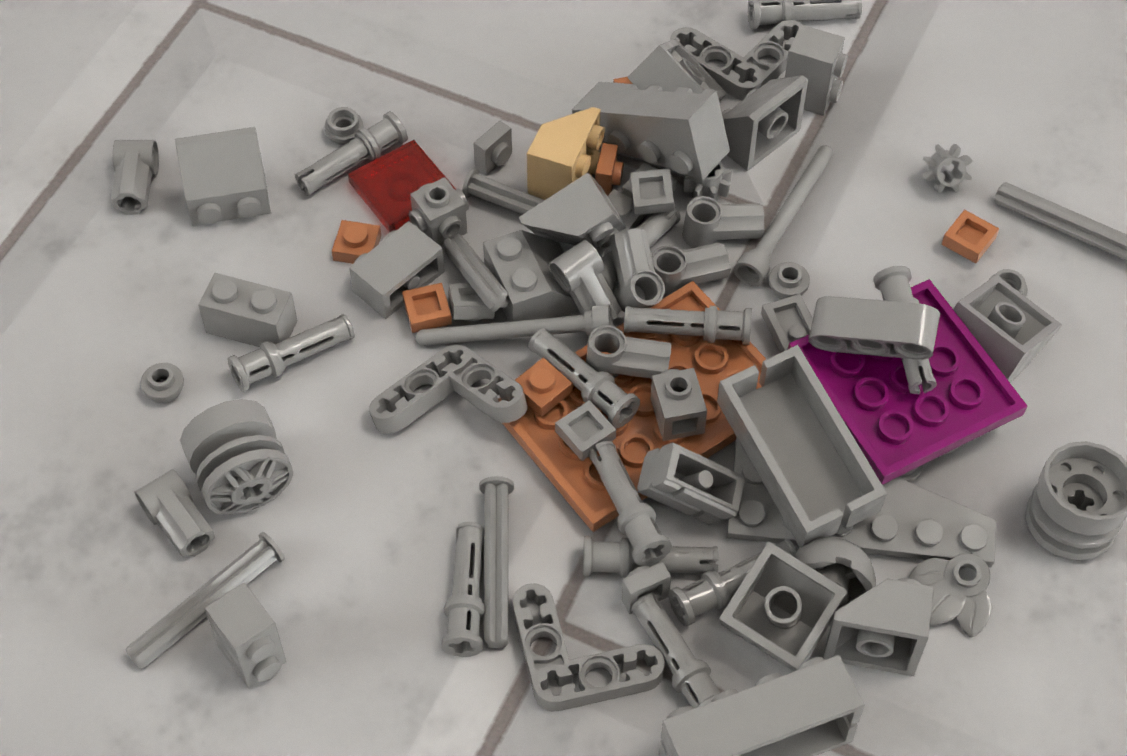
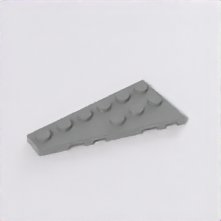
M736 436L733 471L743 475L745 483L739 511L735 517L728 519L727 538L761 542L769 541L771 543H780L785 539H789L794 545L799 546ZM897 477L882 485L887 492V496L879 513L846 529L840 523L838 532L830 536L846 539L858 545L865 553L923 560L930 558L951 560L958 554L972 553L980 556L987 563L988 567H992L995 563L997 520Z

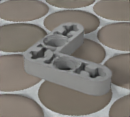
M795 20L782 21L744 57L700 31L689 27L675 30L670 40L677 39L726 93L743 101L751 90L759 89L768 81L777 79L786 70L788 51L800 25L803 24ZM784 39H786V40H788V41L785 42V45H784V48H783V47H782V46H783V41H784ZM762 56H772L778 62L771 65L764 64L759 58ZM718 59L726 65L722 68H712L706 62Z
M452 345L436 353L374 398L370 403L369 412L378 431L382 433H395L404 429L454 391L493 420L500 423L518 420L526 413L528 406L523 388L518 382L463 345ZM478 380H490L484 386L477 388L471 387V385ZM432 385L425 392L414 393V390L420 386ZM499 394L502 399L501 401H499L497 397Z
M537 583L526 584L516 591L513 597L514 619L534 698L543 709L562 711L646 692L656 688L661 683L665 667L664 657L656 647L648 644L633 645L569 660L555 603L550 591L545 586ZM535 599L536 604L540 605L541 623L533 626V617L531 610L527 608V601ZM540 637H547L552 639L557 647L552 654L540 656L532 651L531 644ZM644 660L647 666H651V673L643 675L640 669H636L637 661ZM617 664H623V672H626V678L623 682H620V670ZM595 668H603L611 674L612 680L607 686L594 687L588 683L586 679L587 673ZM576 673L579 674L578 680L581 690L579 692H575V683H572L573 674ZM556 680L558 686H562L560 695H552L551 690L547 689L548 681Z

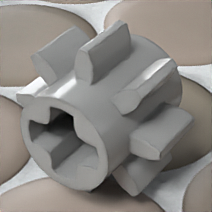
M937 144L935 145L936 153L931 158L923 157V160L929 166V171H926L922 176L926 181L936 179L934 189L939 193L944 190L945 186L951 187L955 192H959V184L964 179H972L966 172V166L973 161L968 155L958 158L961 148L957 144H953L949 151L944 150ZM951 163L954 165L952 171L945 170L944 173L940 171L943 165L950 166Z
M720 161L704 180L685 175L683 191L686 193L692 192L693 198L707 196L718 201L720 196L728 197L732 170L724 169Z

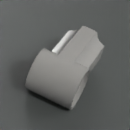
M115 140L113 144L115 177L111 196L113 208L119 209L125 214H139L141 210L148 206L152 175H157L158 144L156 140Z
M695 197L687 205L682 233L683 239L689 246L695 248L713 244L717 240L762 238L765 230L763 205H760V203L719 204L711 197Z
M634 228L612 234L609 240L619 283L615 297L622 311L625 312L626 306L651 308L663 299L665 285L662 278L654 270L646 230ZM635 285L643 290L645 300L636 294Z
M583 240L549 262L550 271L556 282L565 292L570 293L582 315H584L585 311L592 310V306L610 304L613 320L618 317L622 309L602 274L604 263L592 244Z
M719 242L686 250H680L670 245L661 246L652 253L654 270L662 278L665 285L663 298L691 281H694L695 284H700L730 276L729 254L725 245Z
M610 325L595 328L588 338L586 363L597 372H608L614 378L622 374L652 379V375L661 374L669 369L671 343L625 337L623 332L616 327Z
M174 469L134 492L147 517L154 525L159 524L182 557H195L205 551L209 543L215 538L213 530L193 504V498L188 488Z

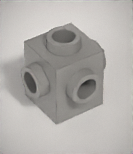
M445 177L433 183L425 184L410 194L412 211L409 212V219L411 223L438 245H444L445 239L453 238L456 234L462 236L467 233L466 211L469 210L468 201L464 193L459 188L455 190Z

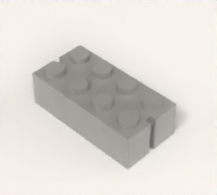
M798 345L763 361L759 379L761 387L758 389L756 387L759 371L755 365L720 381L717 403L800 548L816 538L830 537L836 534L840 523L846 529L881 511L887 492Z
M840 655L826 660L823 657H816L806 661L797 671L783 676L780 673L769 674L758 680L754 687L737 692L736 689L726 690L716 695L711 700V703L697 708L683 706L674 710L662 723V740L660 741L659 756H817L853 741L858 726L857 722L860 720L865 704Z

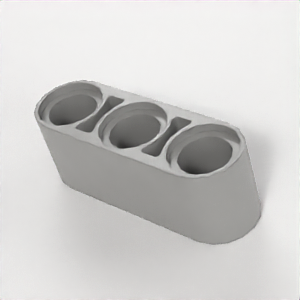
M824 296L820 297L816 302L809 343L818 349L830 352L928 359L933 356L940 312L932 306L920 303Z

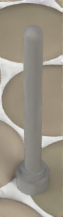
M823 145L817 150L757 247L741 255L734 267V273L741 282L750 286H760L770 271L769 256L833 155V151L829 146Z
M610 304L592 306V310L585 311L584 315L422 329L416 333L415 338L419 345L426 346L530 337L542 328L548 329L552 335L586 332V335L590 336V333L597 327L613 326V315Z

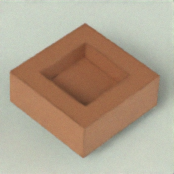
M602 143L595 180L608 196L612 192L613 185L620 186L624 162L617 161L618 145Z
M964 209L944 234L942 245L977 263L996 239L999 228Z
M341 220L332 249L333 261L353 264L360 255L374 249L379 245L382 236L380 225Z
M442 283L402 291L403 303L412 333L422 329H432L452 324V316Z
M544 357L515 379L523 388L527 404L541 417L573 392V383Z

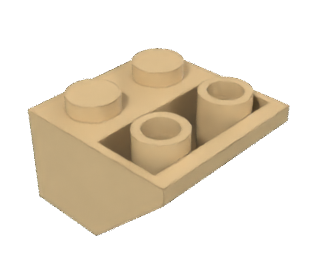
M591 107L541 124L527 152L528 194L546 200L586 173H589L591 176L592 174L596 175L600 146L605 134V127L600 126L601 109Z

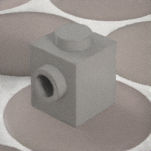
M669 369L661 374L652 375L650 399L662 440L667 441L704 434L707 408L695 369Z

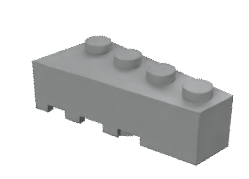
M598 82L572 109V114L591 107L601 109L600 126L605 127L602 143L618 145V153L644 160L649 164L670 168L679 174L688 175L700 180H704L730 151L717 90L705 89L701 94H696L692 92L691 88L678 87L675 92L663 91L661 86L650 85L646 90H640L635 84Z

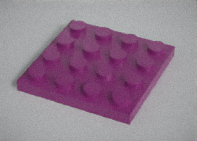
M930 279L910 287L913 297L918 299L920 304L932 306L940 312L933 356L928 358L937 386L929 392L924 393L922 384L918 385L920 394L910 393L901 358L821 350L809 343L810 334L788 345V349L796 345L800 347L882 485L1023 416L1028 407Z

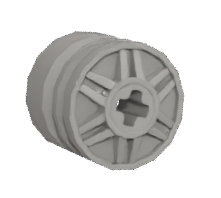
M239 399L225 401L212 406L194 417L184 428L181 435L182 449L192 472L196 474L195 477L206 505L217 514L233 515L245 513L264 506L278 497L290 484L293 476L291 463L284 453L281 442L277 440L275 429L265 407L257 401Z
M1087 441L1072 442L1055 449L1046 461L1038 483L1027 502L1025 518L1032 536L1043 548L1056 556L1071 560L1093 559L1107 552L1127 517V462L1121 455L1108 447Z

